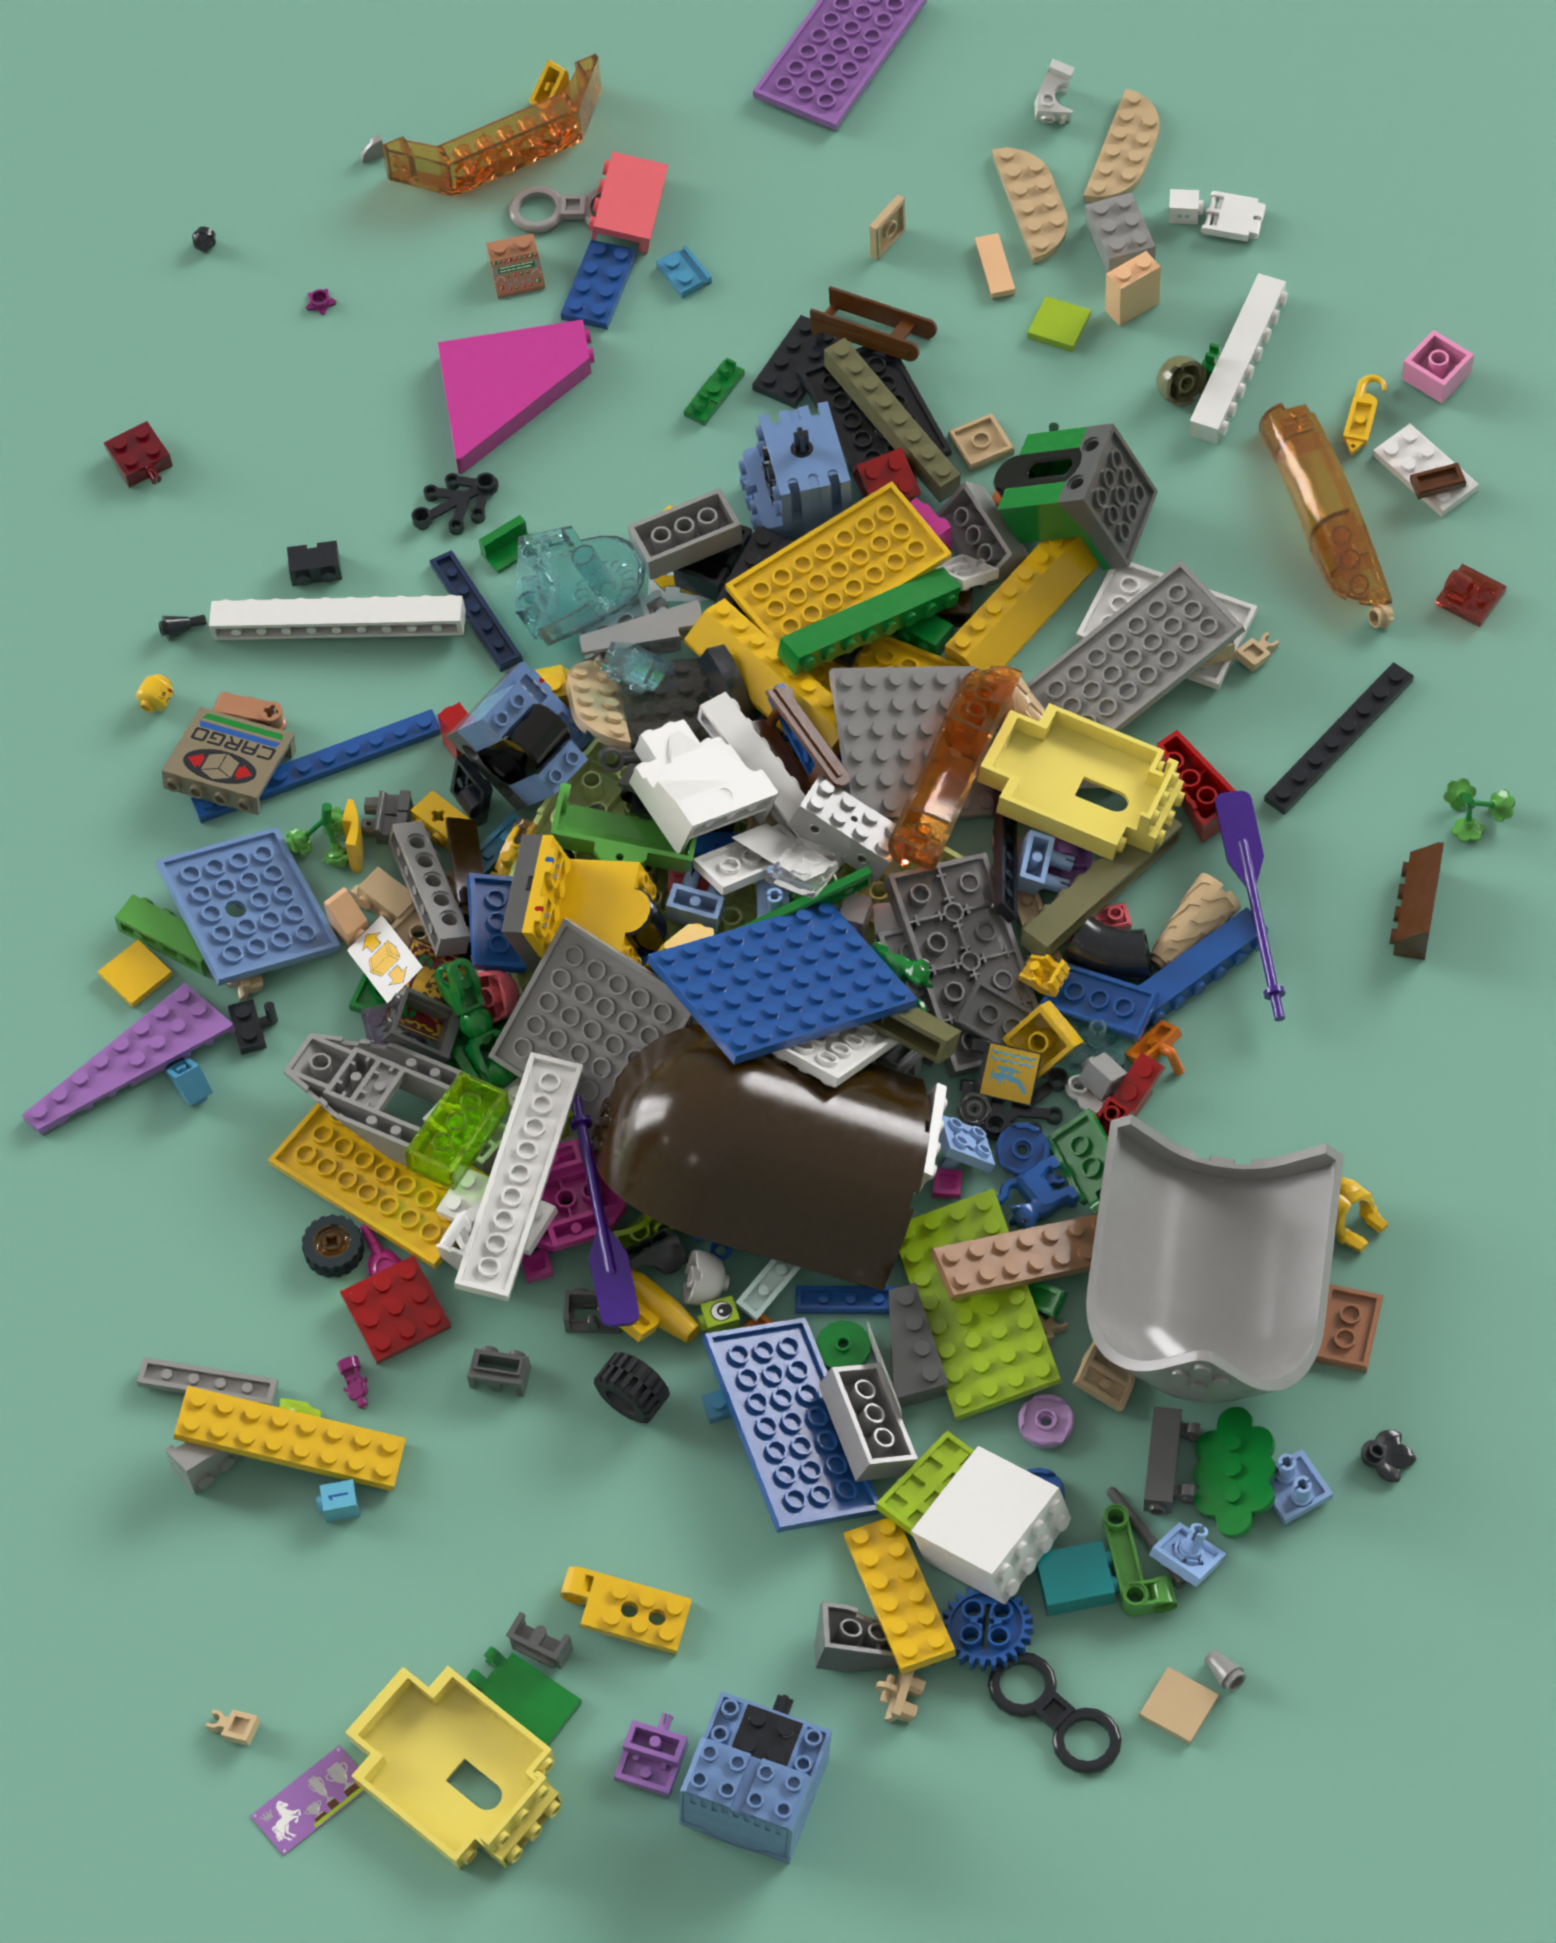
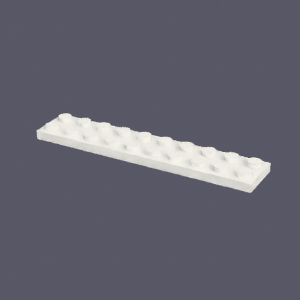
M533 1052L530 1053L454 1282L455 1289L509 1301L583 1072L582 1064Z

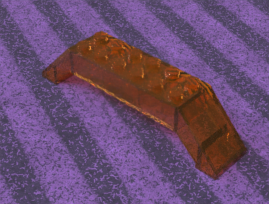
M595 53L575 62V72L566 91L441 145L434 146L405 140L404 136L383 144L382 151L388 179L455 197L582 142L602 90L597 54Z

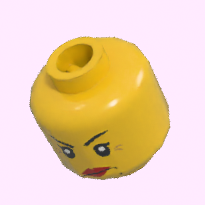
M160 674L147 676L136 692L140 708L148 713L164 711L174 695L171 681Z

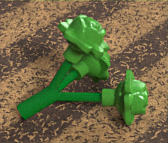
M323 803L321 819L309 830L299 831L294 827L291 831L285 833L287 837L286 845L289 850L301 856L312 851L310 846L312 844L310 840L311 834L323 825L324 834L329 835L331 842L329 843L330 851L325 854L322 861L327 863V865H331L334 869L346 866L349 863L346 847H340L339 841L335 839L339 835H345L341 821L344 810L341 811L339 807L332 809L330 803Z

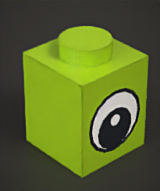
M732 1295L700 1304L701 1315H698L697 1318L701 1331L711 1333L741 1328L740 1318Z

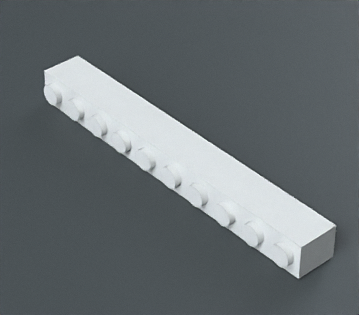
M423 595L421 597L373 596L371 598L324 597L321 599L297 598L282 600L274 598L271 600L247 599L235 601L225 599L211 602L209 628L213 640L464 635L466 609L463 597L456 595Z

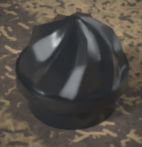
M199 227L192 235L194 248L207 252L210 248L214 247L216 243L215 232L208 227Z

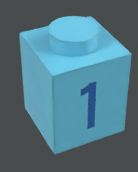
M353 1479L319 1485L321 1496L316 1497L319 1513H324L326 1522L360 1516L357 1492Z

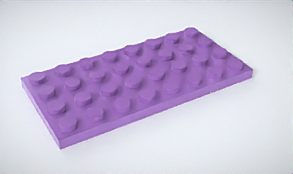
M818 0L754 88L753 97L836 131L927 3V0Z

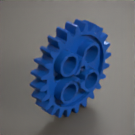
M968 1587L966 1588V1596L956 1593L957 1603L948 1601L949 1610L942 1611L944 1625L956 1651V1656L951 1657V1659L958 1657L960 1666L968 1661L970 1670H973L976 1665H980L981 1672H985L987 1665H991L992 1670L996 1672L997 1664L999 1663L1003 1667L1008 1668V1659L1018 1662L1017 1653L1026 1654L1025 1645H1031L1030 1635H1034L1033 1617L1029 1615V1606L1023 1604V1597L1020 1596L1014 1599V1595L1004 1605L978 1590L972 1592ZM991 1606L989 1613L990 1624L988 1625V1645L986 1649H982L984 1643L983 1631H985L986 1607ZM972 1612H978V1613H979V1614L976 1615V1616H969V1615H968V1614H970V1613H972ZM999 1614H1007V1615H1008V1616L1003 1617V1618L997 1617V1615H999ZM971 1637L976 1638V1640L971 1642L966 1641V1639ZM998 1639L1005 1640L1003 1643H995L994 1641Z

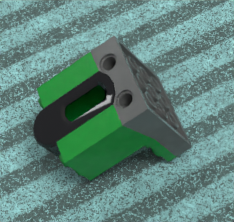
M1114 423L1028 434L1020 454L1008 459L999 467L993 482L995 490L1002 498L997 510L1020 543L1081 537L1103 570L1127 568L1130 566L1158 490Z

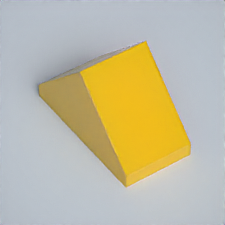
M548 60L529 102L545 113L551 112L571 94L568 71L552 60Z

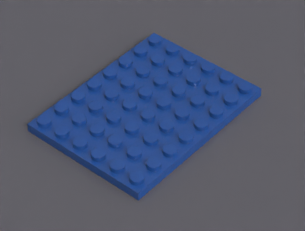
M830 902L805 908V910H798L797 913L792 915L776 916L648 955L647 961L733 1064L916 1008L918 1002L915 995Z

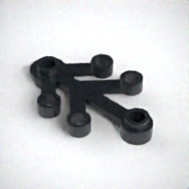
M487 472L479 474L477 478L458 476L456 473H450L445 477V484L448 489L438 488L430 484L425 486L423 490L427 501L433 502L438 498L449 500L430 510L425 507H418L411 514L413 525L420 530H425L432 524V520L456 508L453 519L449 521V530L453 535H460L464 532L463 519L469 500L477 497L476 505L470 511L472 522L480 524L485 521L484 509L488 496L497 492L499 488L498 480L493 474ZM460 486L468 487V488H469V489L466 490V491H458V490H456V489H458ZM455 525H460L458 528H453Z
M1060 1067L1049 1070L1047 1082L1034 1092L1032 1106L1012 1102L1011 1109L1002 1115L1005 1100L991 1097L993 1102L992 1114L982 1124V1130L986 1133V1137L998 1140L1000 1133L1007 1127L1015 1124L1012 1122L1017 1118L1045 1119L1051 1125L1060 1124L1063 1120V1112L1059 1107L1037 1108L1033 1106L1053 1091L1059 1092L1065 1089L1068 1083L1067 1071ZM1060 1080L1062 1083L1055 1084L1053 1081ZM1056 1113L1059 1115V1117L1052 1118L1050 1117V1115ZM1030 1122V1124L1037 1126L1042 1131V1126L1038 1122ZM993 1126L1000 1127L999 1130H992L991 1128Z

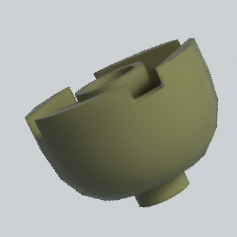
M1174 356L1165 361L1160 367L1156 377L1157 388L1164 399L1175 406L1184 407L1195 401L1191 398L1195 397L1197 393L1201 394L1207 382V372L1201 363L1189 356Z

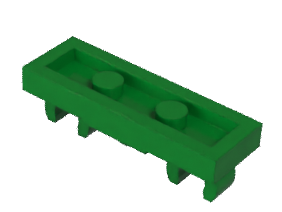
M729 358L723 360L685 408L684 416L705 426L744 377V369L736 366V362Z

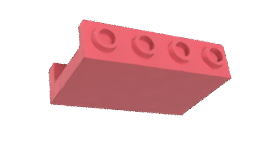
M612 152L610 161L605 160L602 174L606 175V178L600 179L598 193H601V197H596L593 211L597 212L596 217L591 216L588 230L592 231L591 240L596 241L597 234L599 233L638 242V252L647 254L666 180L668 164Z

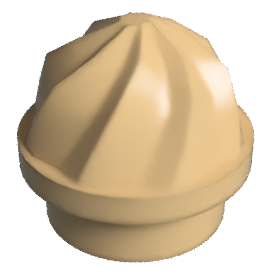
M1381 603L1375 604L1368 611V620L1371 626L1380 629L1387 628L1394 620L1391 606Z

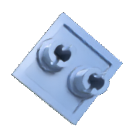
M1303 1449L1292 1455L1285 1453L1279 1457L1278 1463H1276L1278 1469L1277 1477L1271 1483L1276 1496L1272 1508L1283 1524L1286 1525L1331 1500L1333 1493Z

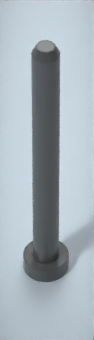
M1115 1487L1108 1488L1107 1496L1114 1504L1123 1505L1128 1510L1130 1525L1151 1550L1158 1540ZM1164 1566L1173 1578L1172 1582L1175 1589H1180L1188 1583Z

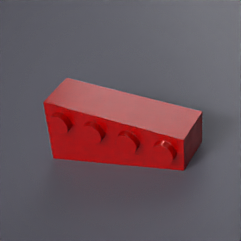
M1176 730L1159 741L1157 748L1165 750L1162 761L1166 762V764L1169 758L1179 762L1176 772L1180 773L1179 779L1184 781L1182 792L1185 793L1181 806L1203 843L1220 831L1215 808L1216 797L1221 793L1236 790Z

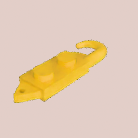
M1366 375L1357 384L1342 442L1346 443L1351 456L1368 444L1378 401L1375 396L1365 392L1367 385L1371 382L1380 384L1383 392L1387 390V384L1380 376Z

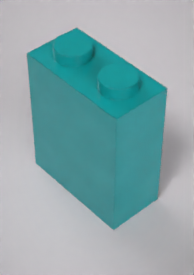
M1102 1540L1049 1550L1039 1559L1036 1564V1571L1047 1617L1115 1603V1593L1119 1592L1116 1575L1111 1576L1109 1567L1113 1566L1111 1552L1109 1549H1104Z

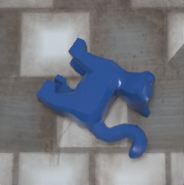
M1055 1155L1039 1161L1031 1169L1021 1172L1016 1178L1009 1179L1001 1184L999 1195L997 1196L1000 1205H1003L1009 1199L1011 1189H1017L1027 1201L1024 1204L1010 1206V1210L1013 1212V1217L1009 1221L1010 1226L1017 1224L1018 1227L1025 1229L1036 1227V1223L1040 1219L1052 1216L1061 1207L1068 1206L1074 1208L1077 1206L1079 1195L1073 1186H1067L1060 1190H1052L1051 1186L1061 1188L1065 1184L1064 1178L1053 1173V1170L1060 1168V1163Z

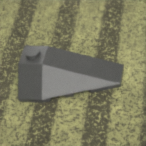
M821 1602L814 1643L816 1668L848 1672L899 1667L876 1615L872 1619L858 1613L859 1609L851 1605Z

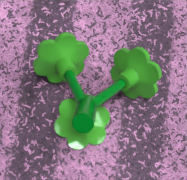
M1460 778L1458 781L1451 780L1448 782L1447 791L1443 795L1444 800L1450 803V807L1454 810H1460L1462 807L1467 808L1466 817L1456 820L1455 826L1452 827V835L1458 837V840L1464 843L1470 840L1477 842L1481 839V834L1485 832V827L1472 817V809L1476 806L1488 807L1489 813L1494 815V819L1497 822L1510 819L1513 816L1515 798L1510 796L1507 789H1501L1498 793H1493L1490 801H1480L1473 798L1476 795V788L1470 785L1468 779Z

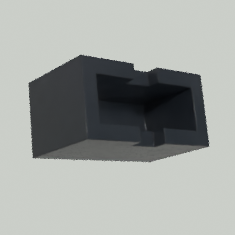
M337 540L317 543V547L307 548V544L287 547L292 586H305L312 583L332 582L342 579Z

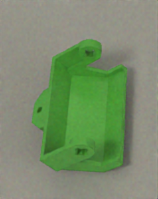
M561 782L550 835L554 836L562 849L593 854L592 860L640 862L644 869L645 865L683 873L685 871L690 872L697 837L689 840L683 854H678L654 820L568 804L572 784Z

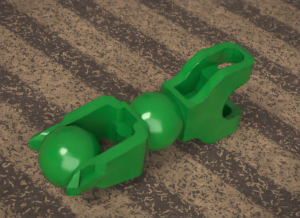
M459 958L451 963L440 965L434 972V980L441 996L451 1006L455 1015H461L459 1021L461 1030L466 1036L472 1038L468 1040V1044L464 1047V1053L475 1072L479 1075L483 1088L489 1092L491 1086L497 1088L508 1086L513 1081L515 1074L491 1058L484 1061L479 1049L481 1044H488L491 1039H494L496 1043L502 1030L492 1029V1014L488 1009L481 1006L486 1003L481 993L479 977L472 963L465 958ZM458 966L464 967L466 971L465 977L463 976ZM444 971H446L449 983L443 979Z

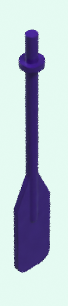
M1245 791L1221 793L1216 797L1215 808L1226 860L1247 889L1268 987L1263 991L1264 998L1271 1001L1274 1020L1283 1021L1285 1015L1281 998L1285 995V989L1283 986L1278 985L1257 889V881L1264 853L1252 798Z
M575 1095L572 1103L574 1117L570 1120V1126L572 1130L578 1133L597 1227L589 1255V1264L600 1319L606 1327L610 1328L630 1326L637 1323L640 1312L629 1258L625 1248L607 1226L588 1128L592 1126V1120L590 1116L584 1113L581 1096Z

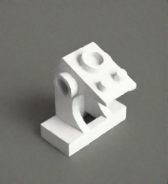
M1052 59L1034 103L1035 120H1041L1044 123L1059 121V124L1062 125L1065 124V121L1071 120L1073 110L1060 105L1055 99V94L1059 91L1066 94L1075 69L1074 67Z

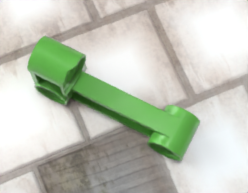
M1120 1504L1109 1505L1103 1513L1102 1531L1105 1535L1107 1548L1111 1552L1112 1568L1118 1581V1593L1122 1611L1128 1616L1137 1617L1174 1610L1178 1607L1172 1578L1170 1576H1158L1144 1580L1128 1510ZM1117 1518L1122 1523L1113 1524L1109 1519ZM1136 1596L1139 1597L1141 1601L1131 1602L1128 1599V1597Z

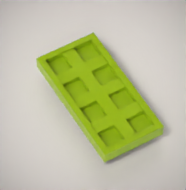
M946 1431L876 1503L875 1509L913 1536L911 1530L974 1450L949 1431Z

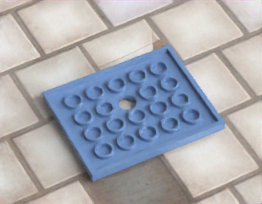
M277 827L156 860V868L218 986L340 951L341 945ZM230 904H235L238 908H244L246 913L241 917H232L227 914L225 908Z

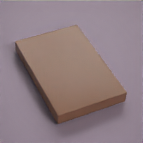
M1329 1284L1324 1333L1314 1362L1367 1373L1383 1295Z

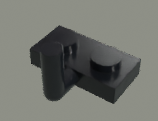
M253 999L227 1006L231 1021L236 1029L235 1035L241 1055L267 1048L262 1028L278 1022L274 1003L266 1002L264 1004L266 1016L258 1018Z

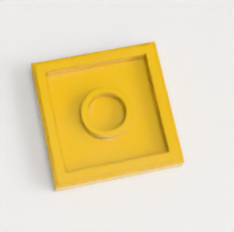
M139 940L135 941L98 971L99 976L132 1008L173 976L172 971Z

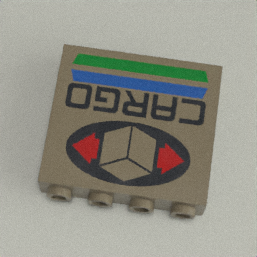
M200 707L162 769L163 787L172 792H179L197 799L214 802L221 806L259 815L261 812L259 797L284 756L292 758L296 752L295 734Z

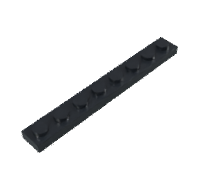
M1393 662L1265 794L1264 801L1285 815L1413 682L1414 675Z
M994 789V811L992 812L994 818V828L992 829L994 836V846L992 847L994 854L992 865V907L997 915H1001L1007 923H1010L1017 919V821L996 813L999 797L1002 792Z

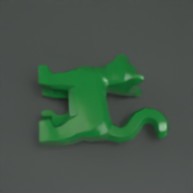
M873 942L871 948L904 984L909 979L912 984L933 988V985L929 982L928 960L921 958L917 961H911L906 956L889 953V947L883 943ZM918 999L916 1007L926 1012L924 1002Z

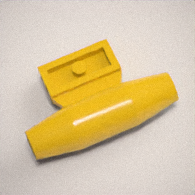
M631 1268L640 1315L639 1320L634 1325L622 1326L620 1328L637 1342L654 1333L657 1327L685 1343L691 1342L698 1334L700 1325L679 1301L645 1274Z

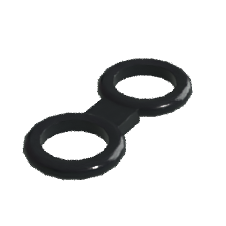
M1026 1652L1025 1655L1017 1653L1018 1662L1008 1659V1668L1003 1667L999 1663L997 1664L996 1672L991 1670L988 1689L990 1697L997 1707L1011 1716L1028 1717L1036 1715L1054 1731L1052 1744L1055 1755L1064 1766L1074 1772L1091 1774L1103 1771L1113 1764L1120 1753L1122 1742L1118 1725L1111 1716L1099 1709L1087 1707L1075 1709L1056 1692L1057 1680L1054 1670L1045 1659L1034 1653ZM1029 1665L1041 1673L1044 1677L1045 1689L1040 1698L1032 1703L1017 1704L1004 1696L1000 1688V1679L1005 1671L1012 1666ZM1094 1721L1104 1727L1110 1739L1109 1747L1104 1755L1095 1760L1085 1761L1075 1758L1068 1752L1064 1743L1065 1733L1076 1722Z

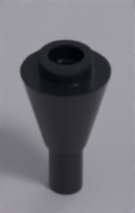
M204 614L194 617L162 615V621L158 622L161 636H166L167 640H170L191 629V627L205 625L206 617Z

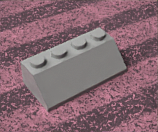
M964 481L936 515L940 518H945L951 525V542L959 555L964 554L976 560L983 558L986 564L999 569L998 579L989 581L986 585H979L981 589H986L1006 580L1029 553L999 514L998 506L984 485Z

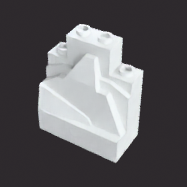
M684 719L675 723L672 721L668 722L661 728L653 731L651 729L644 731L639 736L634 749L642 763L634 768L629 783L678 854H683L690 839L754 815L759 824L764 823L779 794L763 769L753 772L747 768L733 746L727 744L722 735L713 739L706 738L699 742Z

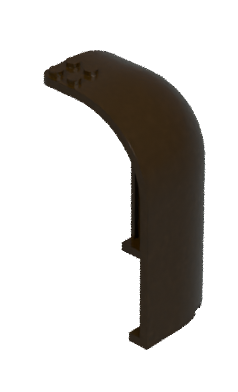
M700 1024L684 1027L665 1034L651 1042L631 1059L616 1080L608 1102L603 1101L599 1116L602 1117L600 1124L594 1125L591 1133V1140L593 1141L592 1152H595L597 1170L613 1192L629 1205L652 1219L691 1236L884 1291L913 1215L914 1209L909 1207L913 1192L919 1193L927 1159L930 1133L925 1132V1124L929 1125L931 1122V1113L923 1079L874 1064H868L837 1087L823 1084L820 1079L809 1073L801 1072L796 1066L778 1059L772 1053L733 1064Z

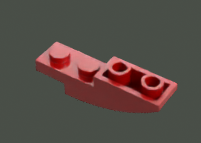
M1143 1052L1140 1053L1113 1096L1107 1098L1096 1115L1107 1137H1109L1111 1120L1131 1114L1135 1117L1138 1115L1152 1095L1153 1091L1151 1090L1166 1068Z

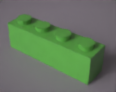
M132 894L115 916L118 930L205 976L209 968L185 922L176 917L172 911L166 908L162 910L155 906L148 898H140Z

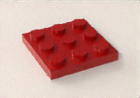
M414 1255L340 1291V1295L377 1365L451 1328V1323Z

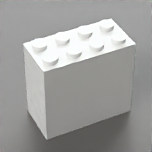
M978 1446L911 1532L925 1562L1005 1605L1009 1598L1018 1592L1020 1584L1026 1576L1034 1571L1037 1562L1043 1554L1051 1549L1054 1540L1060 1532H1063L1068 1527L1071 1516L1059 1487Z

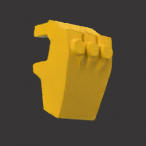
M1031 954L1026 966L1019 974L1018 980L1041 994L1056 997L1059 988L1062 987L1064 980H1066L1070 973V967L1063 959H1061L1060 963H1057L1048 954L1045 956Z

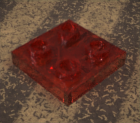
M1462 564L1458 570L1454 569L1448 576L1444 589L1436 599V605L1481 627L1506 593L1507 586Z

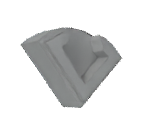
M380 134L369 140L370 143L364 149H361L360 159L362 163L385 156Z

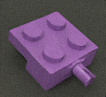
M662 1713L658 1727L632 1720L623 1744V1753L614 1775L615 1781L670 1798L689 1746L687 1736L668 1731L674 1718L672 1715L668 1714L667 1716L666 1713Z

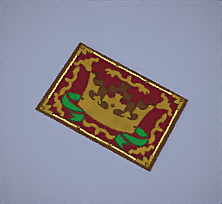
M412 936L408 949L423 968L398 993L405 987H409L449 1005L440 994L434 980V972L440 965L451 963L455 959L464 957L459 955L436 957L430 943ZM458 966L463 976L465 977L466 971L464 967ZM444 971L443 979L449 983L446 971ZM391 1000L387 1005L382 1021H385L386 1017L390 1016L389 1006ZM405 1005L397 1027L436 1043L443 1022Z

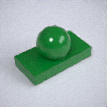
M1040 1282L1028 1284L1038 1314L1057 1319L1068 1293Z

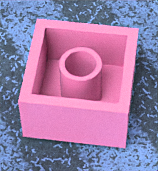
M1433 330L1404 360L1402 380L1442 404L1471 374L1474 354Z

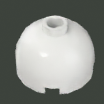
M693 1250L691 1252L684 1272L688 1274L687 1283L683 1282L682 1297L684 1303L700 1306L702 1303L718 1299L722 1291H727L730 1277L725 1274V1266L722 1260L714 1254L702 1250Z

